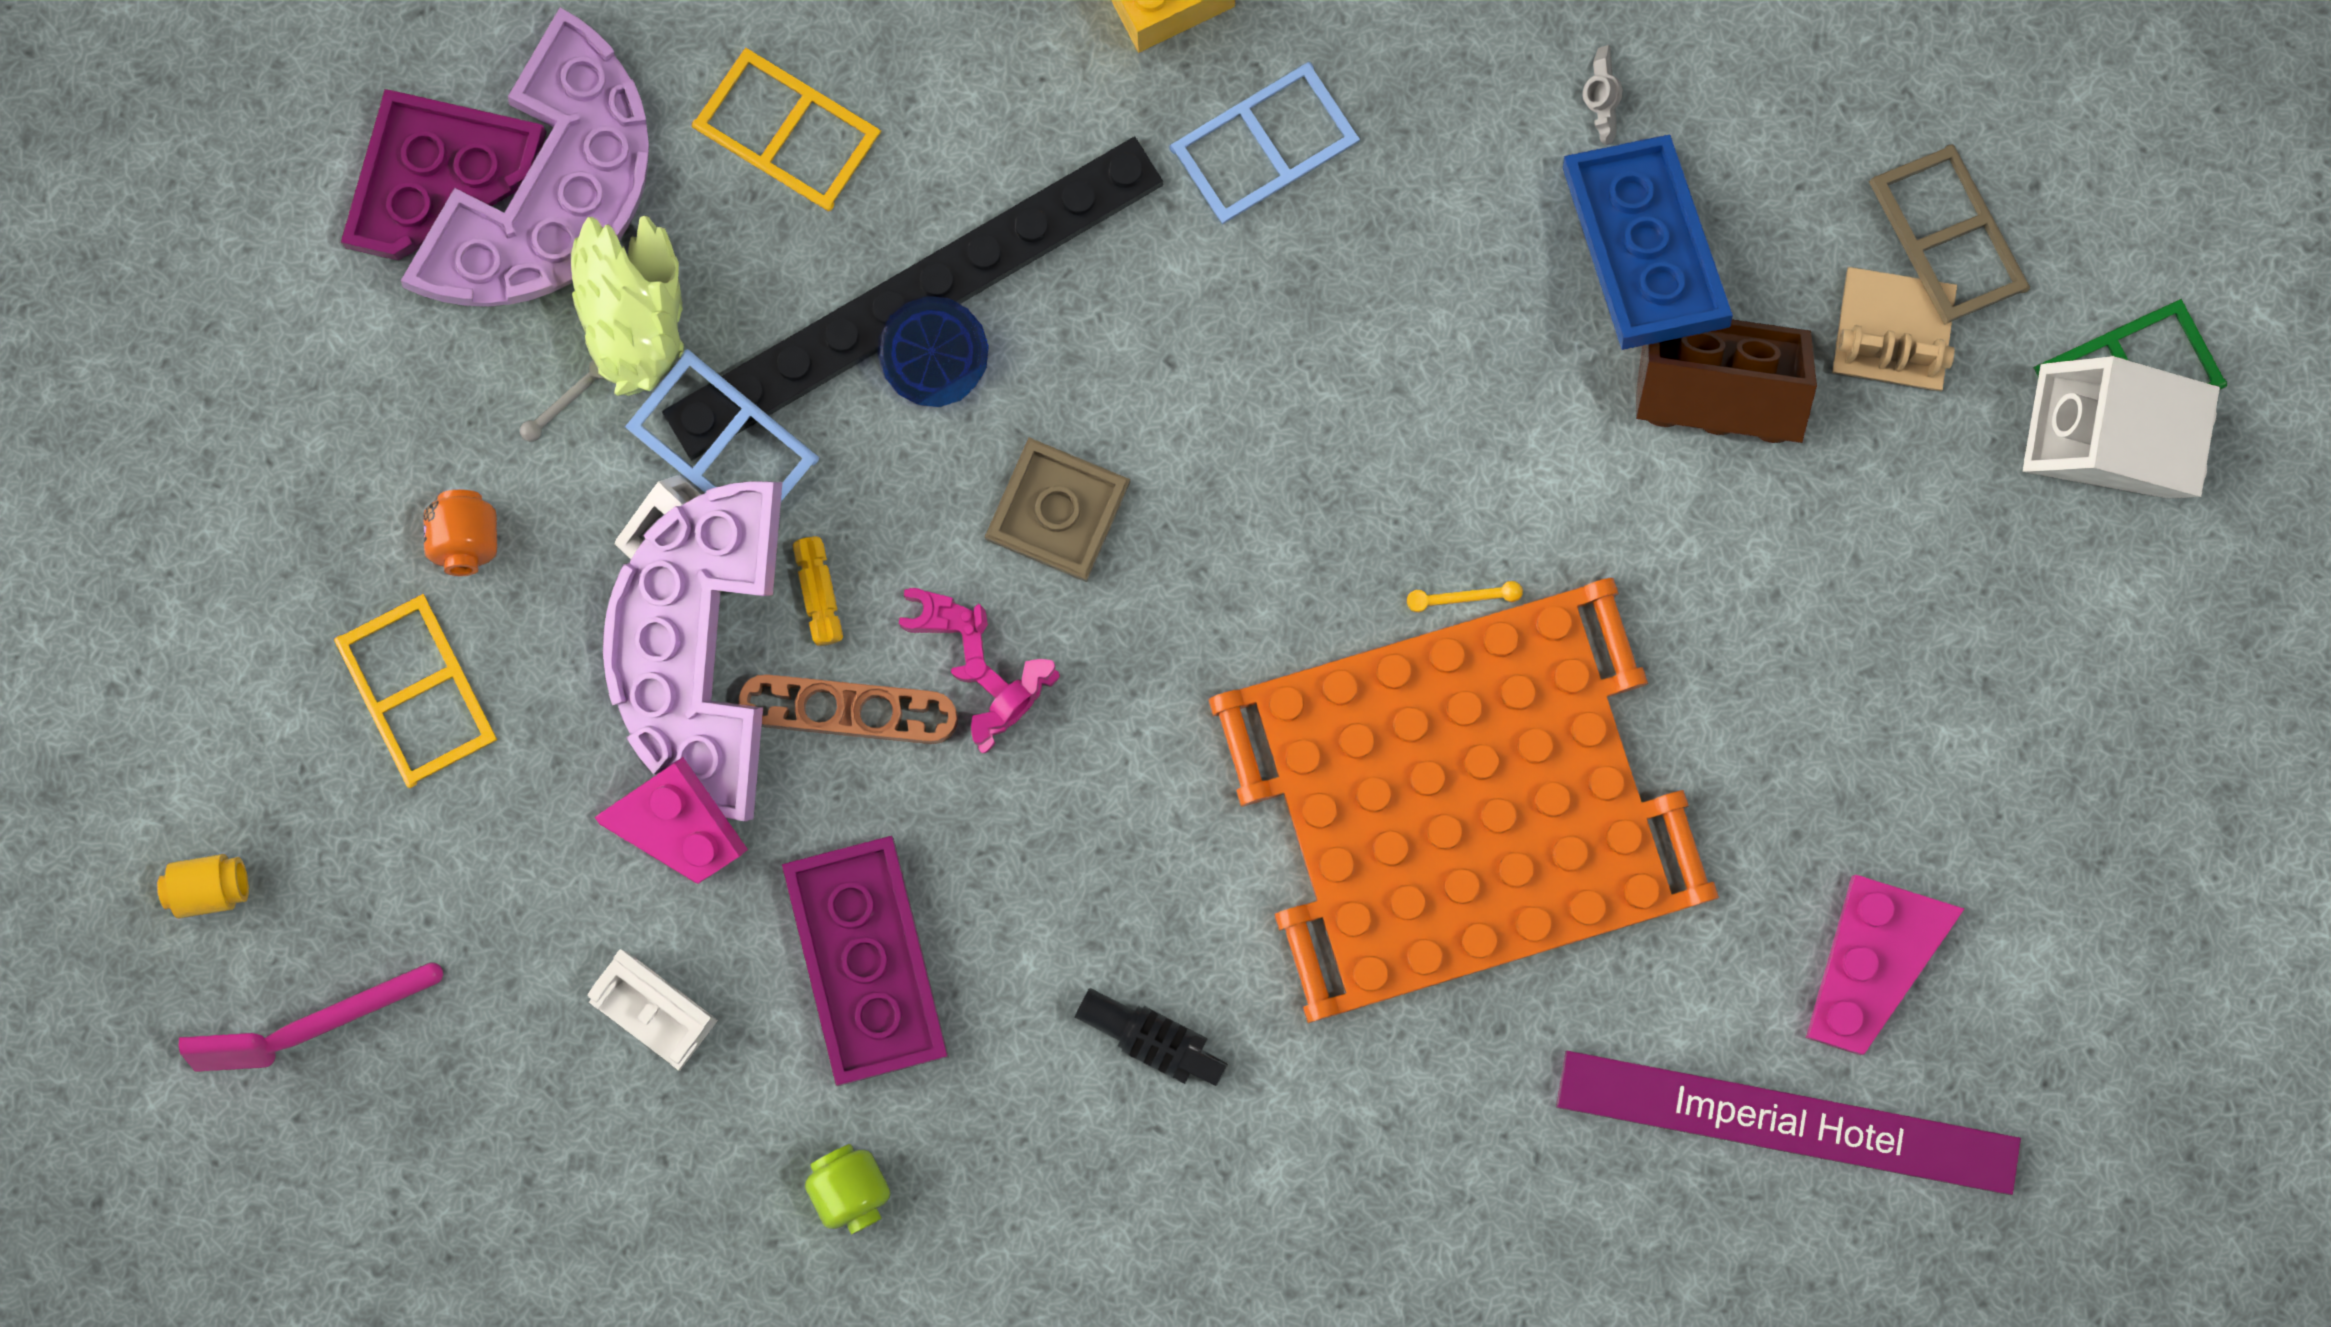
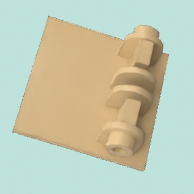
M1848 267L1832 373L1942 391L1945 369L1951 368L1954 359V347L1949 346L1952 322L1944 325L1919 278ZM1939 282L1952 307H1954L1957 285Z

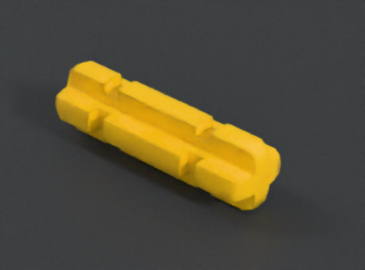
M818 536L799 539L793 543V551L796 564L802 568V570L798 571L806 613L808 617H812V621L809 622L812 640L817 646L837 643L842 640L843 632L840 618L834 615V611H838L829 568L823 564V561L827 560L824 543Z

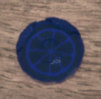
M925 296L904 303L888 317L879 335L877 358L883 377L898 395L917 405L942 407L961 401L976 387L987 368L989 345L982 324L968 308L949 298Z

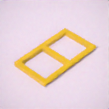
M746 47L691 125L698 132L828 212L834 208V201L881 133L880 129ZM749 63L802 95L761 156L708 124ZM812 102L865 134L825 195L771 163Z
M424 594L334 639L407 788L416 786L418 781L497 741ZM419 610L447 667L377 702L349 645ZM453 678L481 735L412 771L383 713Z

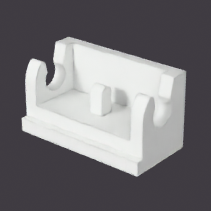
M622 949L617 952L613 961L588 993V997L591 998L590 1004L679 1071L718 1021L637 958Z

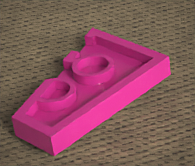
M1856 874L1853 875L1806 1038L1860 1056L1864 1055L1958 920L1964 908Z

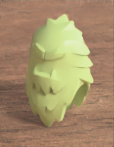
M642 216L639 219L637 237H630L628 256L624 246L621 247L613 228L609 224L603 228L594 217H588L582 225L580 235L575 238L571 252V272L575 290L572 296L578 317L586 333L585 343L598 367V374L616 384L614 393L617 396H630L644 390H653L668 375L684 351V344L680 340L677 324L683 311L678 277L679 262L674 255L665 228L656 227L647 216Z

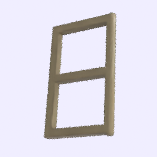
M1953 144L1875 176L1869 181L1944 325L2016 294L2026 293L2030 290L2024 274ZM1950 160L1978 215L1917 240L1888 185ZM1984 226L2012 283L1952 307L1924 251Z

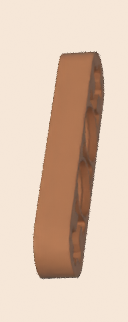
M757 675L744 684L739 695V704L756 706L750 704L751 697L761 695L763 687L770 686L771 692L775 697L790 700V688H800L795 700L797 719H786L790 712L787 707L772 706L768 710V715L762 716L761 727L939 744L952 736L958 724V714L952 701L944 694L935 691L777 675ZM817 692L830 693L837 701V709L834 716L825 722L812 721L806 714L807 701ZM880 697L886 699L891 703L893 709L891 720L880 728L867 726L861 718L863 705L872 698ZM900 700H912L908 707L909 711L919 713L927 712L930 703H937L940 713L948 715L947 723L937 724L935 732L928 733L926 732L924 722L907 719L909 730L897 731L903 717Z

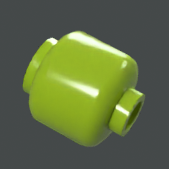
M848 1144L810 1164L813 1173L806 1179L805 1189L825 1227L837 1229L846 1225L852 1235L882 1219L878 1208L889 1200L891 1191L870 1151H855L852 1144Z

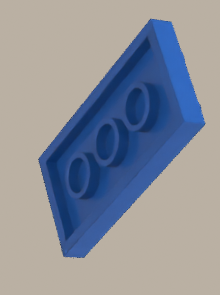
M1671 135L1564 156V175L1621 349L1624 350L1729 328L1733 314Z

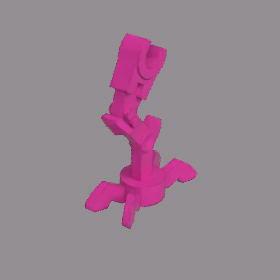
M919 588L905 589L904 598L908 601L923 604V612L915 619L900 617L898 623L900 627L911 633H961L966 664L952 668V675L959 681L967 683L977 682L995 698L989 708V712L973 715L971 722L972 740L978 745L981 753H987L995 745L993 735L1004 733L1030 709L1034 701L1040 697L1042 685L1051 687L1059 679L1060 674L1055 670V663L1047 659L1025 661L1022 680L1018 679L1008 684L985 663L982 633L988 626L985 609L979 603L974 607V611L955 604L952 597L924 591Z

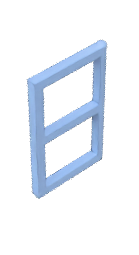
M1307 62L1169 145V149L1173 154L1177 155L1221 224H1224L1358 143L1360 139L1315 73L1313 65ZM1302 77H1305L1344 137L1294 168L1289 169L1250 109ZM1240 115L1280 176L1225 209L1186 147Z
M688 349L682 352L681 359L625 426L626 429L705 493L707 490L717 486L703 476L704 472L750 416L802 458L782 483L781 502L811 465L813 466L819 461V457ZM690 366L742 408L694 467L642 426Z

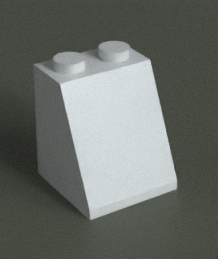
M2114 356L2041 364L2023 472L2163 498L2201 497L2203 483L2207 474V460L2212 430L2216 421V407L2220 387Z

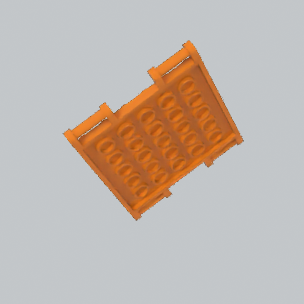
M1614 578L1598 580L1584 587L1240 690L1224 692L1208 699L1213 716H1219L1240 782L1241 788L1237 789L1236 792L1241 807L1284 795L1317 900L1274 914L1279 931L1285 930L1305 993L1308 1005L1303 1006L1307 1023L1319 1021L1719 898L1715 883H1708L1684 811L1685 808L1689 807L1684 790L1641 802L1607 697L1646 686L1648 681L1643 667L1637 668L1614 599L1619 594ZM1589 604L1594 606L1616 673L1615 676L1602 680L1578 611L1579 607ZM1255 704L1278 775L1276 778L1262 781L1240 710ZM1662 815L1687 890L1671 894L1647 821ZM1318 919L1323 920L1345 994L1332 998L1329 997L1307 926L1308 922Z

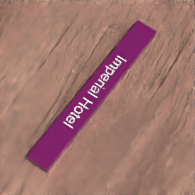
M1565 1051L1556 1108L2006 1195H2013L2021 1143L2020 1137L1572 1051Z

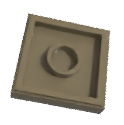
M1028 437L985 534V540L1087 582L1131 481L1119 474Z

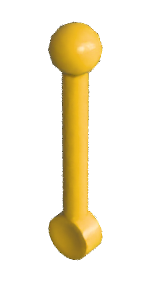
M1508 581L1498 588L1427 595L1422 590H1414L1407 597V606L1411 611L1419 613L1424 611L1427 606L1498 598H1504L1508 602H1516L1521 599L1523 588L1516 581Z

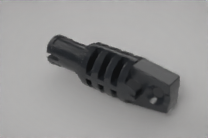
M1092 988L1088 989L1074 1017L1120 1041L1118 1047L1122 1049L1121 1052L1183 1084L1186 1083L1189 1075L1192 1074L1217 1086L1228 1066L1227 1062L1202 1050L1208 1040L1206 1037L1146 1006L1143 1008L1138 1006L1136 1010H1133Z

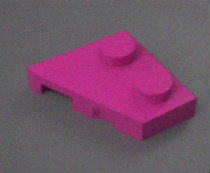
M684 757L595 816L600 825L697 884L748 850Z

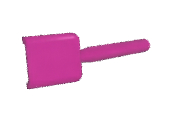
M427 963L287 1024L265 1038L255 1033L179 1037V1051L195 1072L266 1068L275 1061V1052L299 1045L438 984L443 978V969L437 963Z

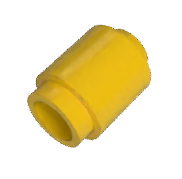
M225 854L168 863L165 875L159 876L157 882L158 896L164 909H171L177 919L233 910L236 903L246 902L249 896L248 876L242 859L240 857L228 858Z

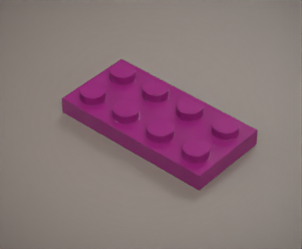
M891 835L782 864L836 1086L839 1087L948 1058L949 1055L894 837Z

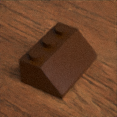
M1732 319L1729 328L1643 345L1636 389V419L1646 420L1660 427L1680 425L1701 428L1715 435L1735 433L1756 436L1770 443H1782L1784 441L1803 443L1817 388L1811 330Z

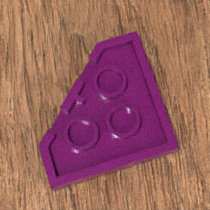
M384 89L341 244L346 249L397 261L403 259L420 248L454 188L490 206L517 192L543 147L547 133L543 124Z

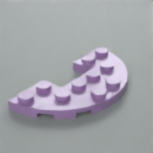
M561 7L558 9L508 95L510 106L554 128L505 213L454 188L402 277L401 283L403 288L427 298L464 306H500L533 300L553 293L573 282L571 272L572 247L575 238L579 237L582 225L588 217L597 219L603 228L609 224L619 240L631 224L642 198L648 171L649 142L646 116L633 79H630L622 64L615 57L614 50L595 30L578 17Z
M753 481L712 488L681 506H675L658 519L643 535L645 540L636 550L630 563L624 564L621 568L611 593L604 626L603 659L612 705H618L622 719L630 733L626 738L638 757L653 774L660 773L684 757L724 816L740 821L754 819L763 707L711 701L720 592L726 591L759 596L773 595L783 482Z

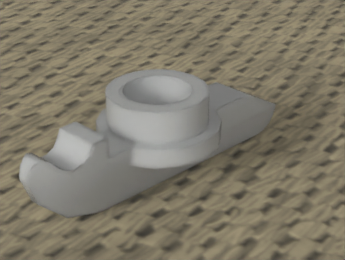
M1610 45L1598 48L1593 61L1594 76L1586 82L1583 88L1584 102L1591 111L1596 112L1598 115V119L1594 120L1595 127L1600 133V141L1604 145L1613 143L1616 137V107L1622 99L1623 92L1621 82L1617 77L1613 76Z

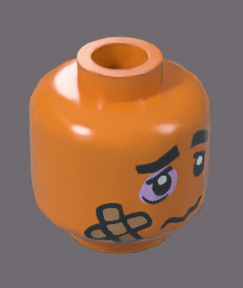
M459 489L440 493L437 496L438 500L432 502L424 510L425 556L434 564L443 566L446 574L452 576L476 574L479 566L489 563L497 555L496 510L490 503L482 500L481 494L472 490Z

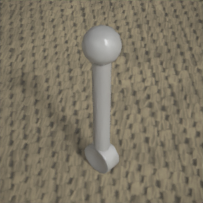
M594 360L590 362L589 372L538 418L534 421L528 420L521 425L520 435L525 441L533 442L539 439L542 433L541 429L596 379H604L598 374V367Z

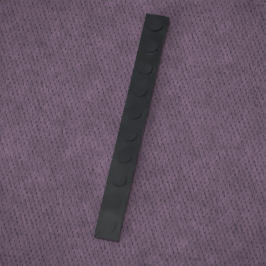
M1134 136L721 377L767 415H771L881 351L884 347V337L892 321L908 307L924 302L946 303L956 307L1162 187L1163 180ZM709 383L664 409L662 413L692 461L706 453L742 408L713 384ZM750 416V418L741 427L737 434L749 428L750 426L756 424L758 421H756L752 416Z

